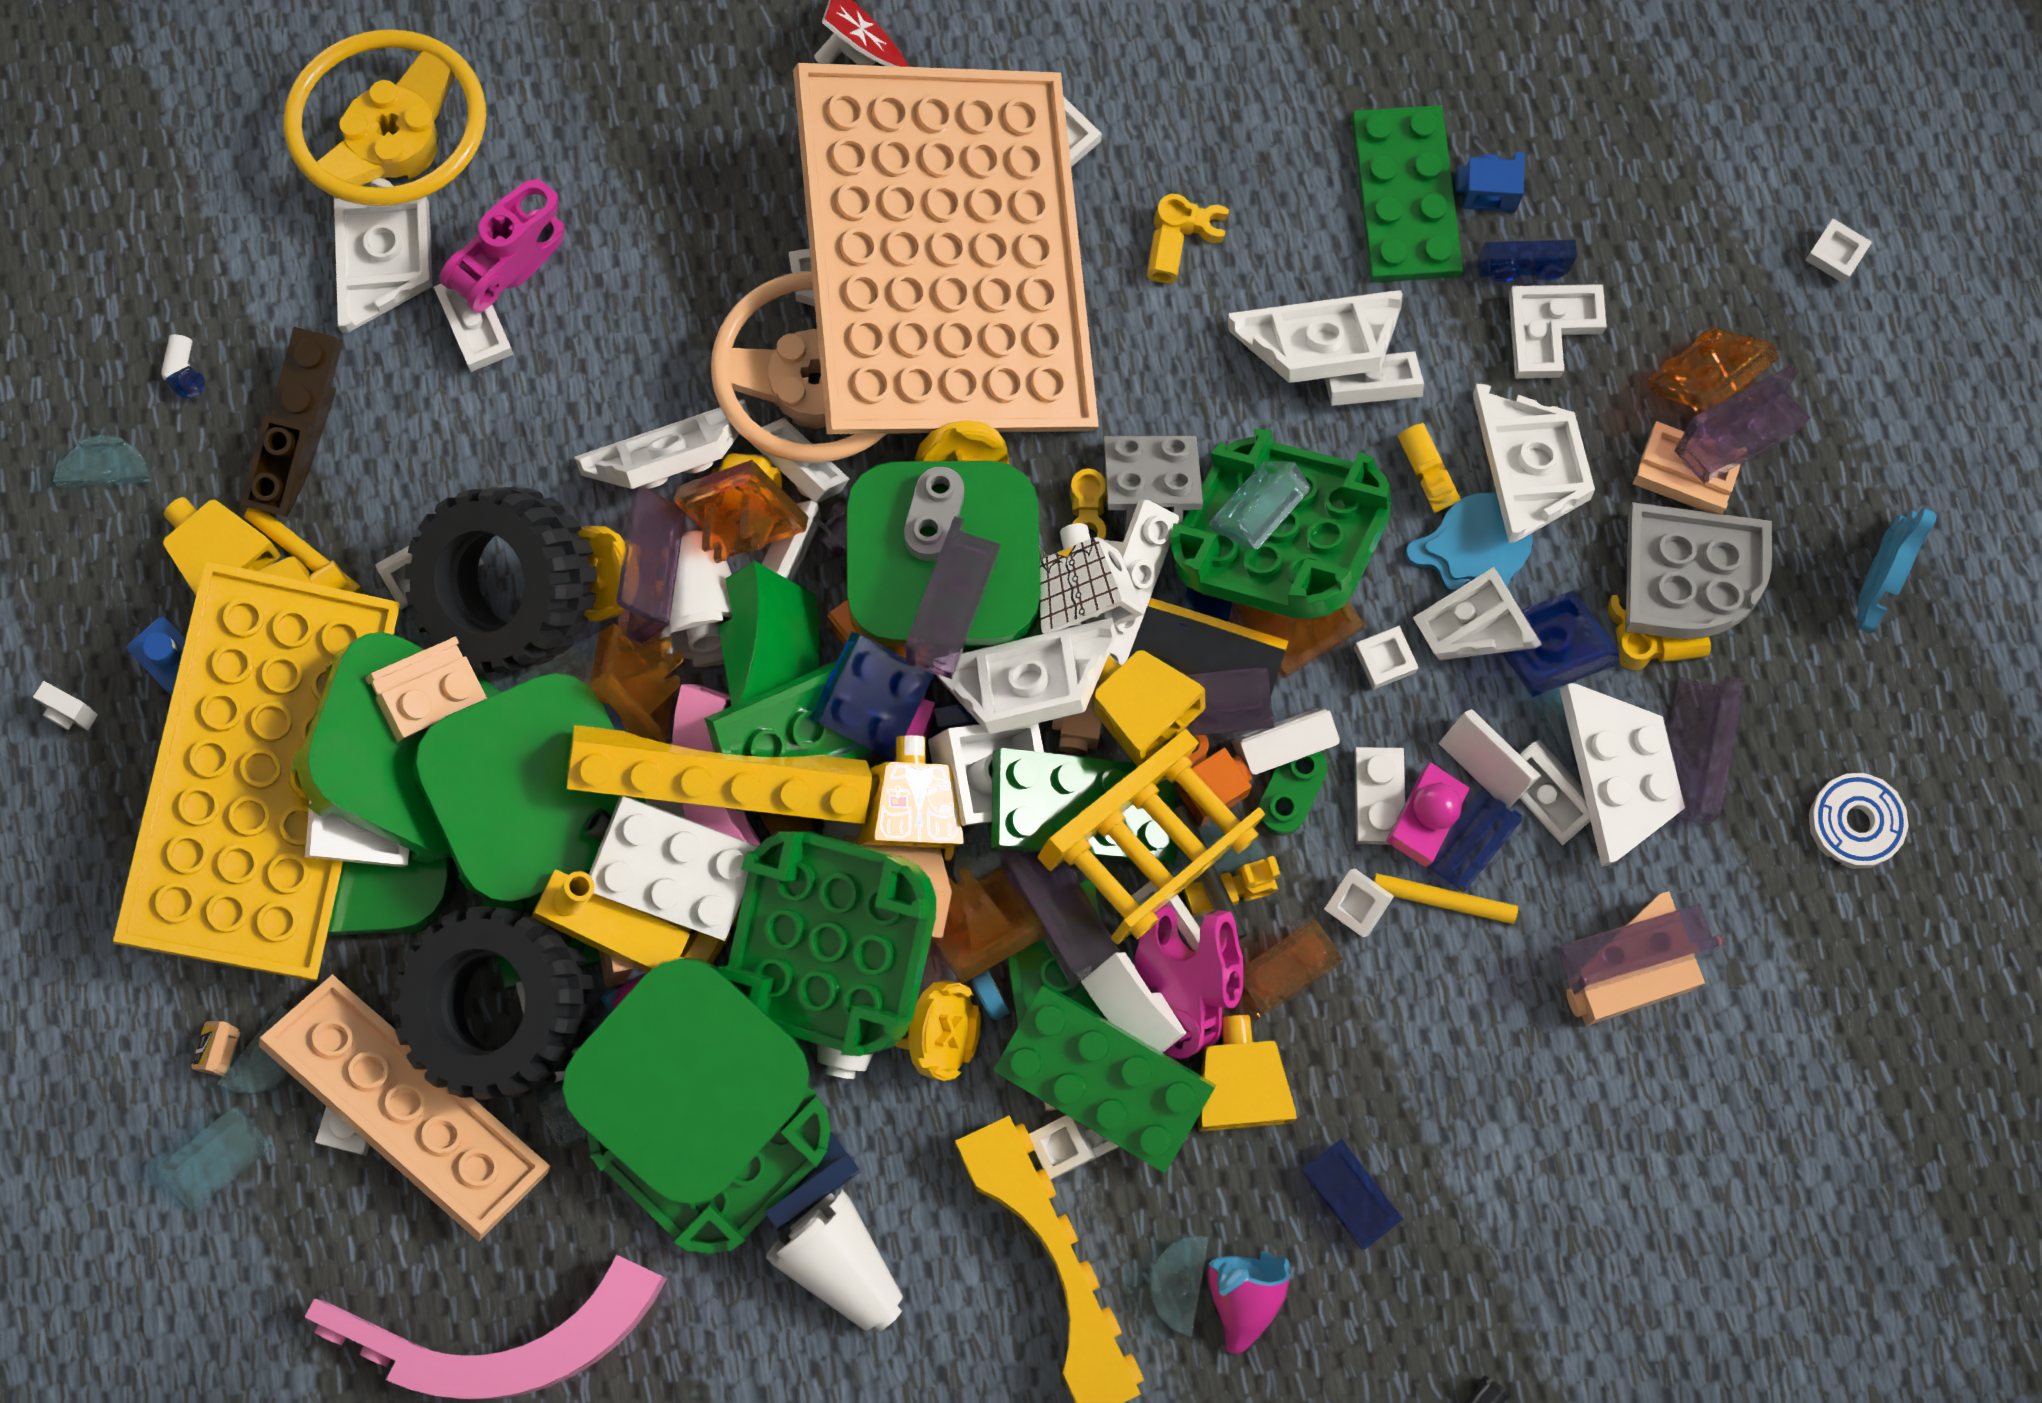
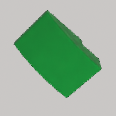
M756 561L751 562L725 578L732 619L718 626L732 706L818 669L819 616L816 595Z

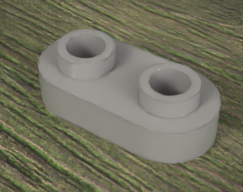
M934 467L925 471L918 479L904 528V539L909 553L919 560H938L945 556L951 548L964 502V483L959 474L947 467ZM936 484H944L949 489L945 493L939 494L935 493L932 487ZM929 526L936 529L937 532L931 537H925L920 533V530Z

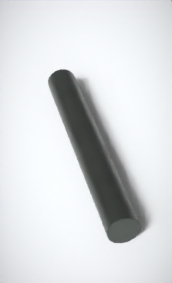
M1181 805L1172 810L1174 814L1206 847L1188 806ZM1213 864L1199 878L1214 911H1231L1236 923L1239 941L1245 938L1247 933L1216 866Z

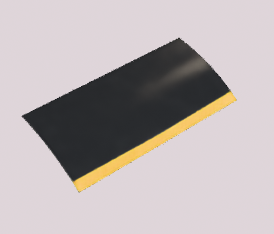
M1150 597L1128 659L1135 652L1144 650L1205 688V708L1262 726L1289 641Z

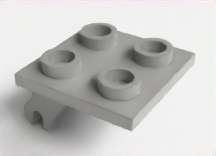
M1104 436L1108 510H1124V539L1138 501L1141 499L1149 500L1161 507H1171V512L1179 516V525L1183 522V510H1202L1203 499L1197 436Z

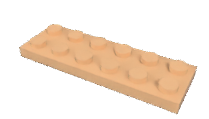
M333 974L260 1037V1048L478 1242L548 1174L550 1165L473 1097L462 1098L451 1095L447 1087L436 1088L426 1081L424 1074L428 1069L415 1070L406 1058L407 1054L412 1051L409 1045H400L395 1029Z

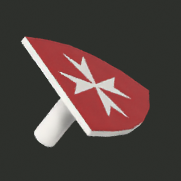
M829 0L822 23L834 33L814 55L819 64H831L843 52L857 65L873 66L877 62L884 66L909 67L889 36L853 0Z

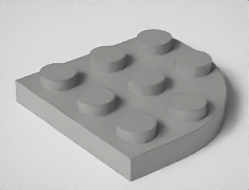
M1632 503L1628 512L1625 631L1690 639L1719 634L1740 623L1755 608L1770 578L1772 567V521Z

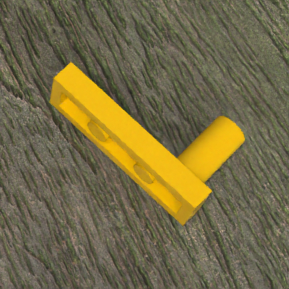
M555 869L531 918L646 973L662 961L680 957L690 936L689 933L644 911L595 894L593 879L587 873L580 871L567 875Z

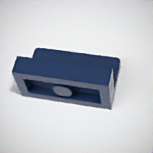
M832 1131L830 1132L827 1152L817 1168L814 1167L784 1199L765 1212L778 1231L860 1173L859 1168L850 1155L846 1153Z

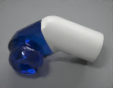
M174 334L170 335L161 371L162 378L178 396L188 399L196 398L204 389L205 379L200 372L197 373L188 364L192 340L188 337Z

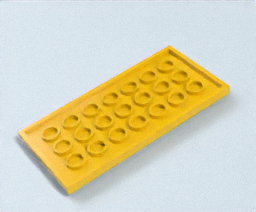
M205 560L113 939L114 944L317 982L343 861L305 857L308 805L310 800L301 788L298 772H292L294 754L303 748L331 672L326 667L333 656L365 634L385 632L393 635L400 602Z

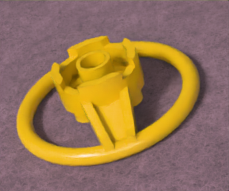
M375 30L350 36L329 46L305 66L294 81L285 103L283 115L284 136L294 163L308 180L319 189L336 199L366 206L398 205L421 199L436 192L454 180L465 169L475 155L483 137L486 122V103L481 84L472 68L456 51L446 44L427 35L411 31ZM402 48L420 52L421 54L396 85L388 80L378 81L371 86L370 90L365 91L352 101L339 123L344 140L316 162L304 140L302 116L306 100L319 79L339 62L368 50ZM456 77L466 97L468 117L462 139L451 156L433 172L413 182L381 188L361 186L378 178L385 179V177L398 178L407 175L408 179H412L429 168L438 153V132L434 121L438 117L453 80Z

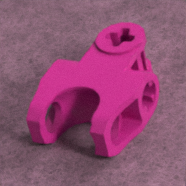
M540 179L523 182L511 193L499 200L482 217L478 227L479 234L463 249H460L451 256L441 270L439 282L447 289H454L467 301L468 307L475 313L482 312L490 307L506 288H514L523 284L553 254L563 241L565 233L564 223L555 217L559 203L558 194ZM538 194L545 197L547 203L543 209H536L528 214L524 213L521 209V203L528 195ZM545 225L550 226L554 230L550 239L545 242H537L539 234Z
M1164 905L1155 913L1159 919L1156 924L1139 938L1135 954V969L1151 993L1161 992L1185 1030L1186 1034L1165 1050L1171 1057L1184 1059L1194 1055L1199 1050L1213 1046L1221 1038L1223 1028L1222 1007L1234 1008L1241 999L1243 991V955L1238 941L1236 923L1231 911L1217 910L1204 916L1200 927L1199 947L1197 951H1193L1183 943L1179 936L1177 915L1172 905Z

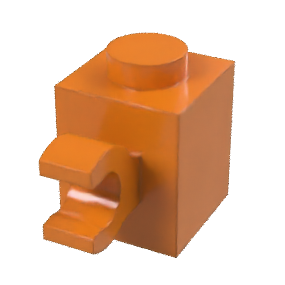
M1195 729L1192 732V736L1199 743L1198 750L1191 753L1188 758L1193 763L1190 768L1230 809L1248 797L1252 788L1249 783L1252 780V775L1244 761L1238 755L1232 758L1225 747L1209 758H1206L1209 748L1208 738L1202 730ZM1176 781L1175 791L1183 803L1188 806L1198 825L1202 827L1212 819Z

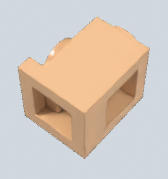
M1098 683L1095 686L1085 712L1053 719L1052 729L1061 730L1060 751L1081 755L1086 754L1088 749L1097 750L1101 721L1094 711L1093 694L1100 686Z

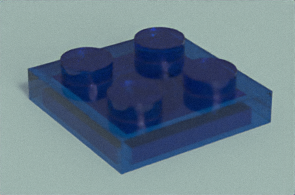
M1574 590L1521 610L1540 640V646L1532 649L1501 652L1532 697L1619 664V650Z
M851 631L810 716V720L893 761L896 756V737L906 735L934 673L866 636Z

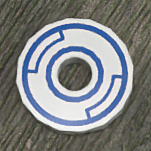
M1866 773L1845 774L1828 782L1815 797L1809 812L1810 833L1819 850L1828 858L1832 857L1836 861L1841 862L1840 865L1851 869L1871 868L1890 859L1903 845L1908 830L1907 810L1898 792L1883 779ZM1850 809H1859L1867 814L1870 820V827L1866 833H1859L1850 828L1847 823V814Z

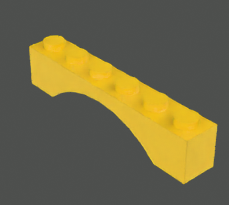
M574 725L567 771V789L859 824H865L872 783V774L868 762L865 760L825 755L756 757L722 754L666 744L625 731Z
M1009 1115L956 1140L955 1146L976 1191L999 1202L1022 1219L1039 1238L1056 1267L1065 1293L1069 1319L1068 1350L1062 1377L1074 1402L1124 1403L1140 1395L1137 1384L1144 1381L1142 1373L1132 1353L1123 1356L1116 1343L1115 1337L1122 1334L1121 1329L1109 1306L1100 1309L1092 1292L1100 1288L1098 1280L1088 1260L1079 1263L1071 1244L1078 1242L1077 1236L1067 1215L1063 1214L1057 1217L1049 1199L1056 1196L1055 1189L1046 1170L1043 1168L1036 1171L1028 1156V1153L1034 1151L1035 1148L1024 1124L1021 1123L1014 1126Z

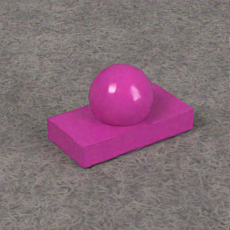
M1430 762L1419 775L1386 842L1419 864L1427 867L1434 861L1450 827L1459 819L1462 803L1470 788Z

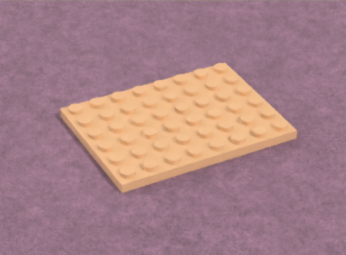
M798 63L793 69L827 434L930 433L947 423L962 420L983 422L998 432L1093 431L1099 427L1061 73Z

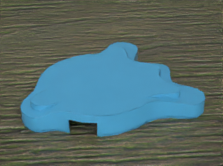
M1476 493L1466 496L1460 502L1455 503L1445 514L1441 525L1435 532L1427 537L1410 542L1405 551V557L1408 563L1414 567L1434 569L1438 573L1444 589L1449 593H1453L1493 567L1508 588L1511 578L1521 570L1531 553L1533 537L1531 533L1517 542L1509 543L1497 493Z
M1923 507L1919 512L1911 510L1907 517L1898 515L1893 521L1891 528H1888L1885 532L1879 551L1871 563L1859 594L1857 603L1858 614L1856 617L1859 630L1873 633L1888 611L1887 607L1878 604L1885 592L1897 596L1900 593L1919 549L1936 521L1937 515L1934 511Z

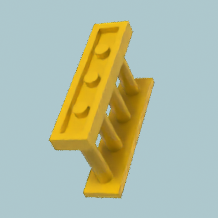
M1187 729L1183 730L1051 836L1037 856L1050 872L1064 860L1069 866L1075 864L1125 918L1111 936L1116 945L1130 934L1136 939L1143 936L1159 920L1155 915L1159 909L1228 851L1233 849L1239 854L1259 836L1254 828L1265 815L1260 807L1240 822L1190 768L1193 763L1188 758L1199 742ZM1165 778L1171 783L1177 781L1226 834L1209 849L1199 841L1157 795L1160 790L1156 786ZM1132 805L1137 810L1143 808L1192 861L1175 878L1123 822L1126 817L1122 813ZM1097 833H1100L1104 838L1109 835L1159 890L1141 906L1089 851L1092 845L1088 841Z

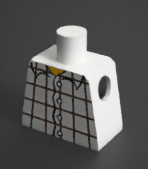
M1076 523L1062 528L1060 535L1063 550L1043 558L1040 562V617L1042 633H1050L1108 618H1113L1114 625L1117 626L1144 615L1142 605L1119 551L1099 537L1090 538L1088 526L1085 524Z

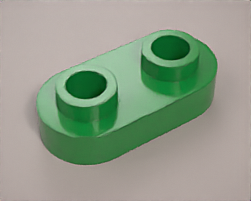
M1321 751L1276 768L1258 806L1265 813L1260 823L1270 833L1280 836L1290 835L1302 826L1327 775V761ZM1299 760L1309 762L1312 766V772L1308 774L1298 772L1295 763ZM1278 802L1288 803L1292 808V813L1288 816L1278 814L1275 810V804Z

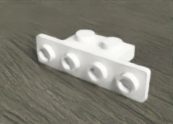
M1141 499L1138 501L1124 541H1104L1116 548L1121 554L1145 613L1171 543L1170 534L1173 523L1178 524L1179 516L1149 500ZM1144 615L1115 626L1117 636L1109 655L1121 665L1129 657Z

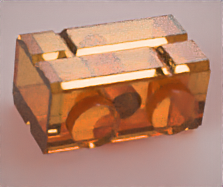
M1314 919L1243 966V991L1241 999L1258 1021L1311 986L1317 978L1321 979L1336 969L1343 958L1320 924Z

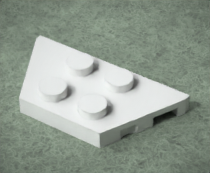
M382 178L361 185L378 188L393 187L390 181ZM425 196L421 199L398 205L366 206L334 197L338 327L342 333H349L433 287L429 201Z
M1397 290L1228 313V329L1230 333L1289 383L1380 371L1401 311L1402 292Z
M1476 384L1473 397L1508 542L1514 543L1591 500L1595 488L1574 412L1555 406L1546 407L1539 404L1536 400L1518 395L1515 402L1490 394L1491 386Z
M740 400L741 407L750 417L745 400ZM721 407L575 456V460L581 476L630 489L639 486L649 489L664 484L668 477L683 471L698 473L708 469L713 465V461L723 458L740 433L731 425Z
M1108 618L933 660L932 662L937 678L990 735L1085 712L1114 644L1117 632L1113 618Z
M1570 683L1559 690L1601 867L1608 866L1619 860L1681 812L1685 806L1663 716L1581 685Z

